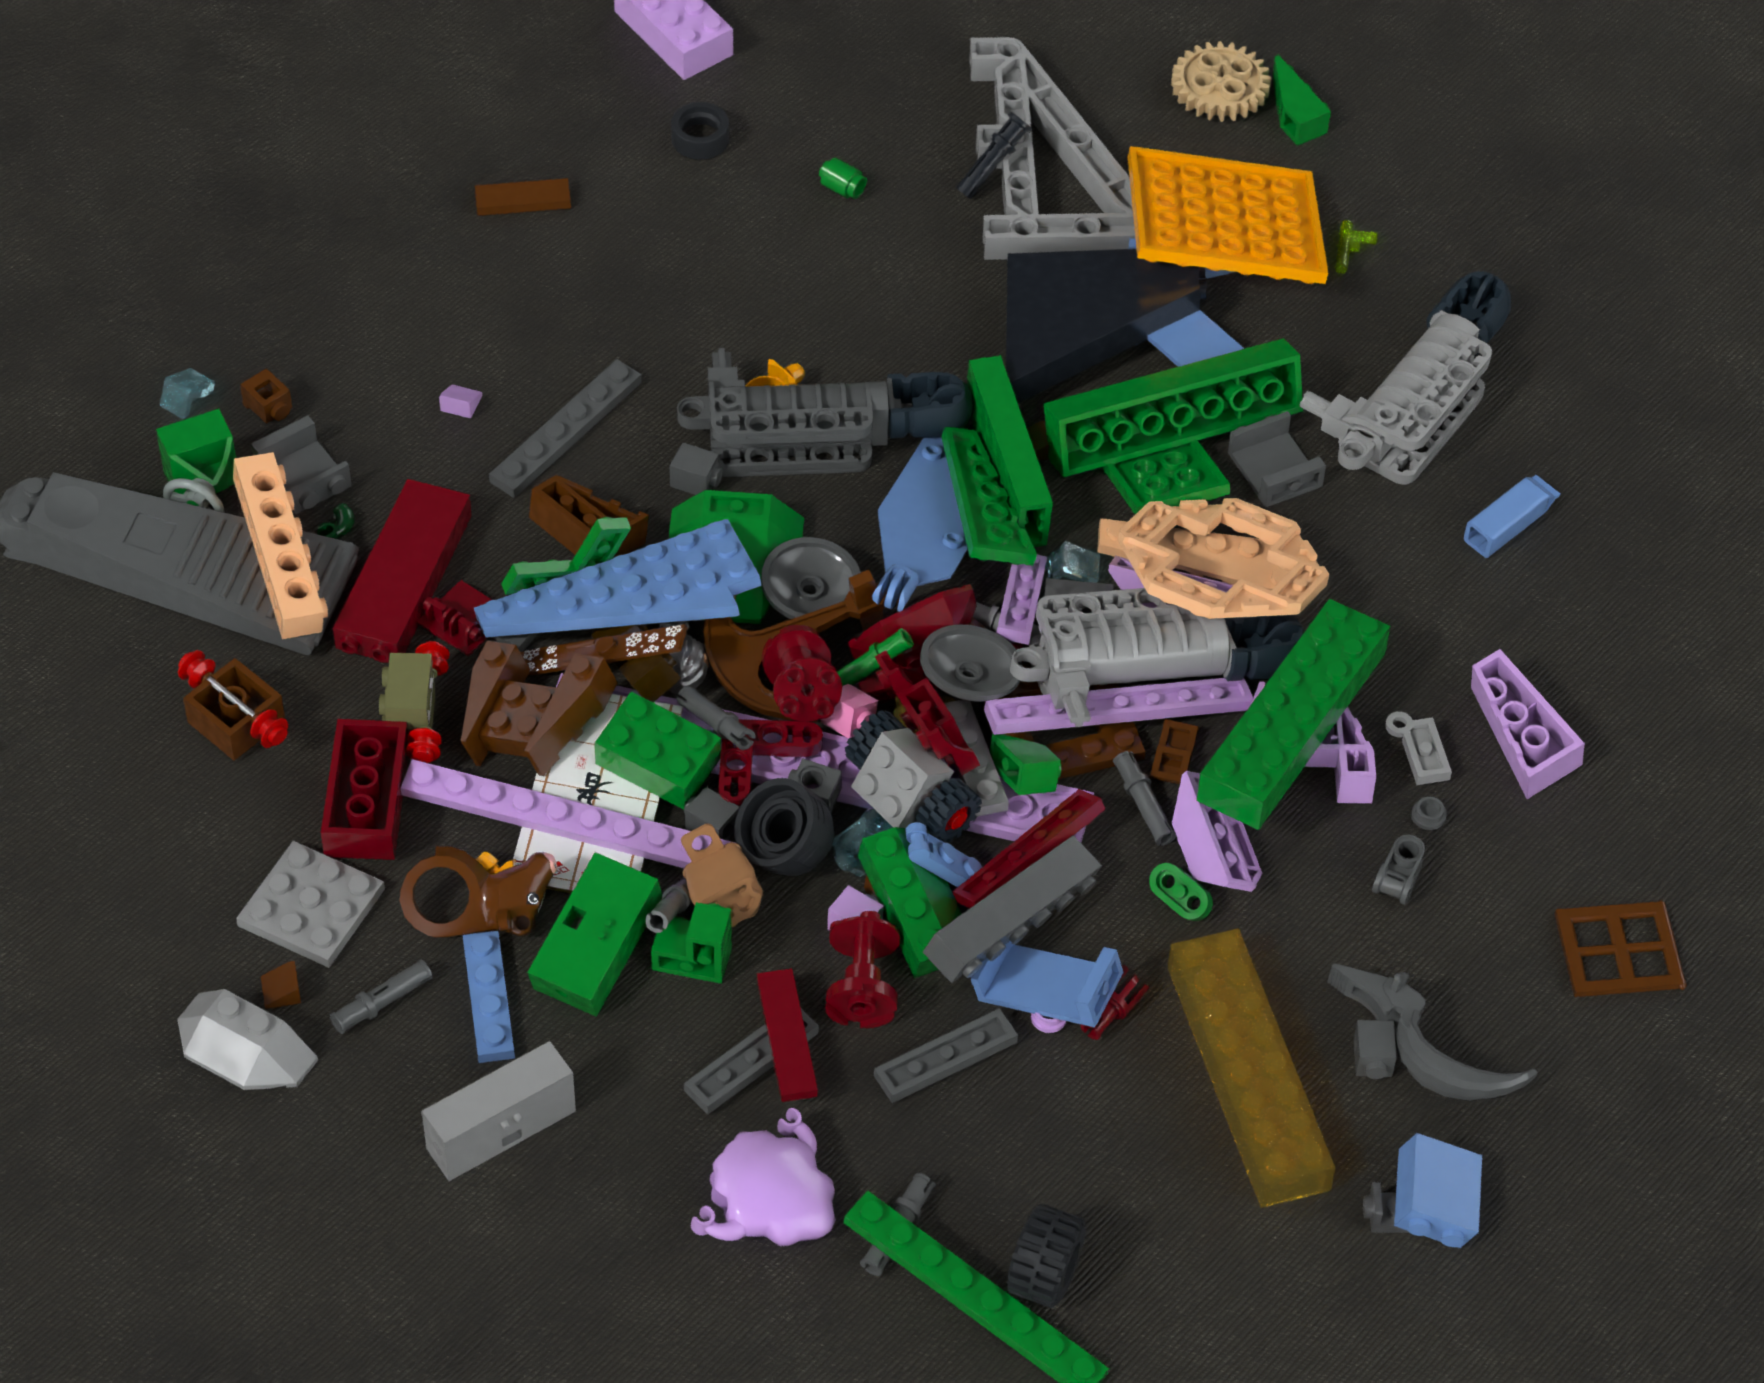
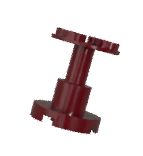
M790 625L780 629V633L775 635L773 639L770 637L762 650V665L770 682L774 684L773 696L780 712L785 717L803 722L830 717L834 712V707L841 698L842 681L835 667L831 665V653L825 639L815 629L805 625Z
M864 911L860 916L832 922L830 924L829 942L839 953L853 957V964L845 969V979L833 983L826 991L827 1015L833 1021L848 1026V1020L860 1022V1028H875L889 1023L894 1018L895 1010L897 1011L898 994L891 985L881 981V971L874 965V959L887 956L897 949L900 945V932L893 924L882 920L881 915L875 911Z

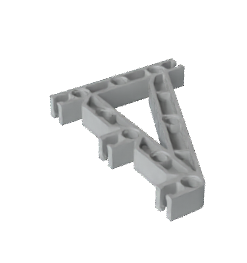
M1010 37L970 38L969 62L971 81H995L997 125H977V160L991 144L992 134L1000 131L1009 119L1008 114L1013 112L1030 127L1032 121L1104 212L1039 214L1032 131L1030 133L1026 132L1015 145V152L1010 155L1007 154L996 167V169H1002L1004 215H984V260L1008 259V253L1128 249L1129 238H1135L1130 177L1020 40Z

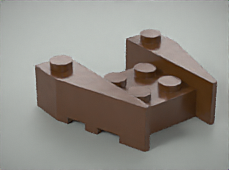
M487 641L472 669L461 742L475 765L481 766L488 751L528 757L538 775L544 776L560 759L558 753L571 739L576 741L584 733L582 727L591 717L597 718L604 711L618 682L604 657L574 653L556 688L524 683L530 668L517 646Z

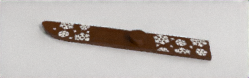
M682 624L616 636H605L597 639L537 648L520 653L530 668L528 675L566 670L574 653L604 657L607 663L680 652L687 626Z

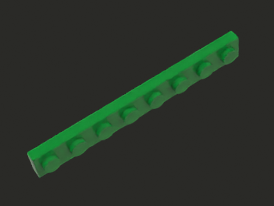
M868 1190L845 1215L844 1224L1057 1382L1101 1383L1107 1376L1109 1371L1107 1366Z

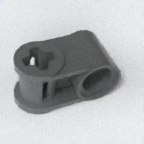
M1408 834L1396 839L1385 863L1381 865L1372 888L1373 893L1378 894L1382 892L1400 899V903L1403 905L1407 904L1423 862L1425 846L1420 838Z

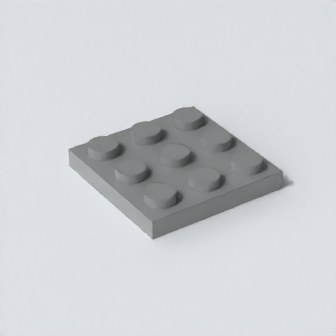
M292 841L237 916V926L329 968L385 890L384 881Z

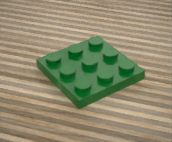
M1198 440L1115 464H1106L1107 466L1102 467L1134 514L1138 513L1148 502L1163 501L1168 506H1179L1180 500L1206 499V501H1212L1218 497L1230 494V483Z

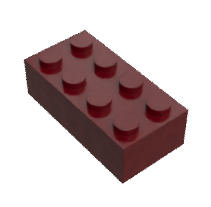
M337 719L321 826L324 855L337 858L395 860L403 801L401 786L408 764V756L405 752L409 744L407 742V722Z

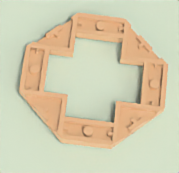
M1238 498L1223 499V504L1207 505L1206 499L1180 500L1179 506H1168L1163 501L1148 502L1119 530L1118 542L1147 593L1160 598L1164 603L1174 604L1189 610L1196 616L1215 619L1297 615L1312 602L1328 583L1329 573L1325 566H1319L1316 561L1317 554L1308 540L1301 538V529L1297 522ZM1222 523L1232 527L1236 532L1247 533L1261 539L1266 544L1273 545L1268 551L1266 561L1277 565L1282 570L1290 572L1272 590L1240 578L1227 592H1223L1172 571L1178 565L1180 553L1157 545V543L1176 525L1188 529L1193 534L1207 536Z

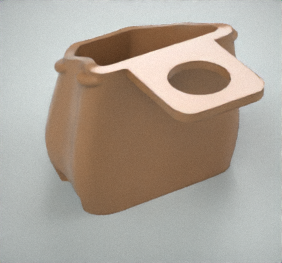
M704 824L683 835L681 843L692 861L683 870V876L686 879L692 903L694 905L696 902L704 904L715 903L722 907L730 908L731 927L736 926L742 920L754 917L762 901L763 889L757 881L753 866L742 852L741 846L734 842L723 845L711 824ZM700 835L711 837V844L707 848L696 850L692 847V842L696 837Z

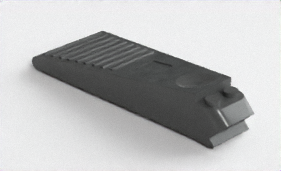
M54 472L50 479L34 477L22 480L8 488L0 500V543L6 547L3 555L7 558L37 564L303 655H310L314 646H318L359 559L357 556L359 548L355 544L303 531V536L300 538L302 544H308L311 555L309 567L311 571L317 572L320 587L317 592L319 598H325L328 617L323 618L321 633L282 639L245 517Z

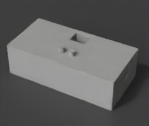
M549 1041L422 1110L426 1149L448 1181L455 1179L576 1112L572 1070Z

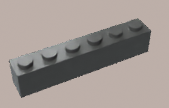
M1073 835L936 932L923 953L951 983L963 975L966 978H970L983 965L982 961L986 958L990 962L993 961L1006 949L1005 945L1011 941L1015 945L1029 932L1028 928L1030 926L1040 927L1052 915L1051 911L1055 908L1059 912L1065 909L1075 898L1073 895L1077 892L1081 895L1087 893L1096 884L1097 880L1094 876L1102 865Z

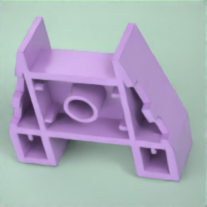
M1259 682L1253 701L1264 688L1265 682ZM1348 706L1304 767H1334L1337 803L1372 804L1376 782L1374 749L1369 741L1366 742L1361 733L1362 727L1358 719L1353 717Z

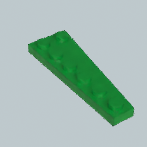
M945 427L941 438L969 556L983 561L994 560L1009 562L1014 565L1025 564L1033 566L1037 557L1036 550L1026 530L1019 527L1017 523L1018 514L1015 508L1009 507L1007 503L1008 494L1005 488H1001L996 481L998 474L990 463V458L976 430Z

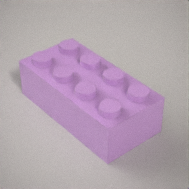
M614 0V11L683 80L733 56V28L704 0Z

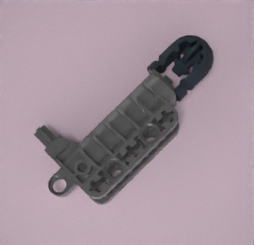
M718 348V352L712 353V368H708L709 396H695L682 399L677 406V420L686 429H710L711 451L719 454V468L723 469V477L851 473L865 471L871 466L872 446L887 445L888 433L890 438H904L908 433L913 438L941 437L945 427L963 429L970 420L973 400L966 383L957 376L944 372L911 373L907 378L902 374H888L886 381L861 383L745 386V380H738L737 367H732L731 352H725V348ZM901 403H912V408H901ZM688 409H696L700 412L696 417H687L683 413ZM820 453H829L833 458L831 460H819L816 456ZM839 454H843V459H839ZM854 454H860L861 460L855 459ZM756 455H763L768 460L766 462H753L751 458ZM806 455H810V460H806ZM774 456H778V461L774 462ZM788 456H795L796 461H789ZM740 457H744L745 463H741ZM729 458L730 463H727V465L723 464V459Z

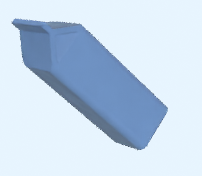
M1537 475L1532 478L1525 477L1467 522L1464 541L1482 556L1488 558L1542 516L1555 499L1560 496V493Z

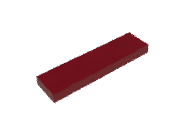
M790 968L757 973V985L781 1102L818 1097V1089L793 970Z

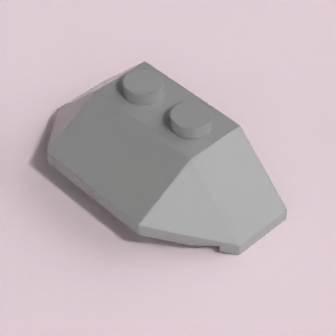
M226 989L198 993L177 1019L184 1058L243 1090L271 1089L286 1086V1088L298 1087L318 1061L316 1054L285 1021Z

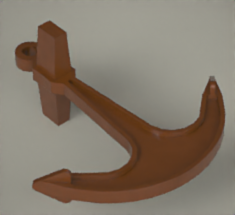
M868 569L849 578L850 591L844 601L762 630H743L734 624L731 617L705 619L704 643L712 670L725 690L746 707L767 716L793 720L782 715L774 700L773 691L768 690L760 681V671L763 667L762 650L765 643L770 637L773 639L775 635L780 633V629L786 626L805 625L812 627L820 633L849 617L857 618L865 631L884 619L883 609L885 608L886 594L879 605L873 601L872 595L878 584L875 583Z

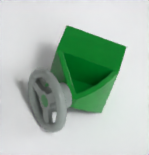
M220 409L157 428L156 432L163 471L168 480L163 489V498L207 508L210 503L215 511L225 513L224 506L216 493L234 484L233 469L236 455L233 436Z

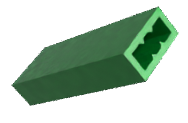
M1001 355L969 360L967 385L973 400V409L970 417L973 430H976L990 458V463L998 474L996 480L1001 488H1005L1008 494L1007 503L1009 507L1015 508L1018 514L1017 523L1019 527L1026 530L1034 547L1046 546L1053 501Z

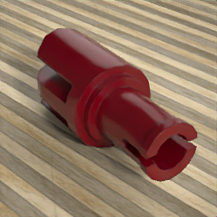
M1122 965L1123 975L1120 980L1129 971L1126 965ZM1136 974L1130 976L1116 992H1113L1096 1027L1087 1035L1089 1038L1098 1040L1114 1019H1124L1147 992L1149 986L1143 984L1127 1002L1124 1000L1140 980ZM1080 1025L1084 1033L1089 1028H1092L1091 1026Z

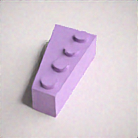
M1501 649L1472 666L1471 689L1526 799H1529L1582 766L1585 743Z

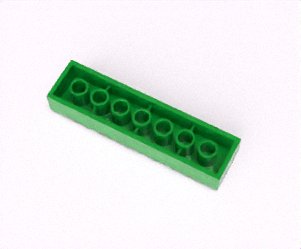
M1282 338L1044 403L1049 461L1063 477H1068L1107 466L1106 464H1115L1187 444L1193 440H1201L1234 431L1241 426L1251 425L1272 415L1276 416L1287 411L1290 415L1303 412V408L1300 407V402L1303 400L1300 354Z
M1329 599L1200 773L1196 801L1259 830L1385 655L1390 625Z

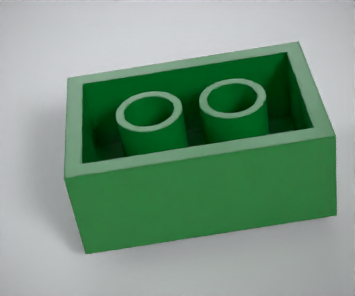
M633 692L629 693L594 743L596 765L683 810L688 800L697 794L721 759V737Z

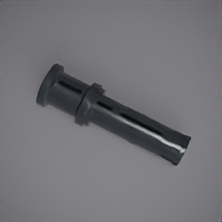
M1013 112L1008 114L1009 119L1000 131L992 134L991 144L956 186L970 200L1007 154L1010 155L1015 152V145L1026 132L1030 133L1032 130L1027 123Z

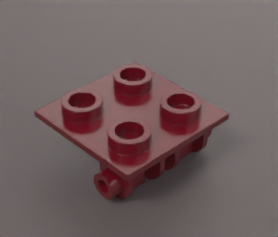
M460 580L441 599L438 597L426 598L423 603L425 614L417 621V624L469 657L489 638L485 637L474 607L483 605L492 599Z

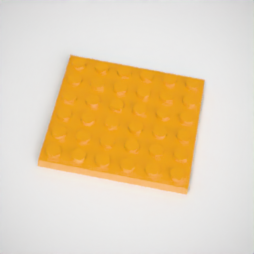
M1130 146L1128 166L1137 258L1148 262L1175 263L1183 267L1198 266L1213 271L1227 270L1243 275L1269 276L1278 280L1285 278L1300 280L1307 284H1326L1328 268L1312 171Z

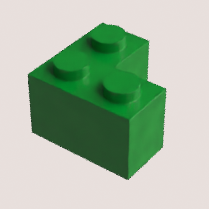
M696 902L691 921L683 917H675L668 927L663 929V932L656 933L651 950L652 970L722 984L732 950L731 909L715 903L704 904Z

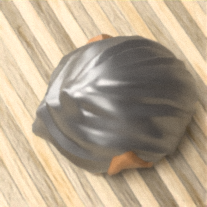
M686 634L682 650L669 653L677 662L673 669L681 677L669 689V691L676 695H679V691L685 686L698 687L703 682L709 667L708 656L703 649V643L696 641V639Z

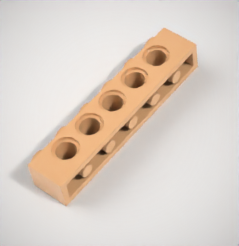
M274 452L234 459L233 481L282 639L321 633L323 618L328 617L325 598H319L317 591L320 588L316 571H311L309 567L311 563L308 544H302L300 538L303 536L300 518H294L292 513L294 510V500L291 491H286L284 484H286L284 467L282 464L277 465Z

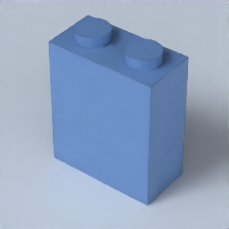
M1419 1133L1411 1137L1399 1148L1394 1226L1408 1230L1416 1236H1425L1440 1241L1448 1247L1461 1248L1479 1233L1482 1155Z

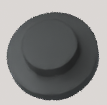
M1435 797L1421 798L1414 804L1411 812L1413 822L1425 830L1440 828L1445 823L1447 816L1443 803Z

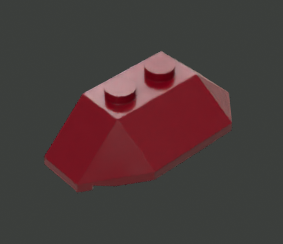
M968 584L961 588L939 592L877 622L865 630L859 638H853L848 642L853 660L869 651V646L873 643H881L900 628H903L911 636L914 645L892 660L901 667H920L921 649L924 641L931 633L950 625H970L977 607L972 586Z

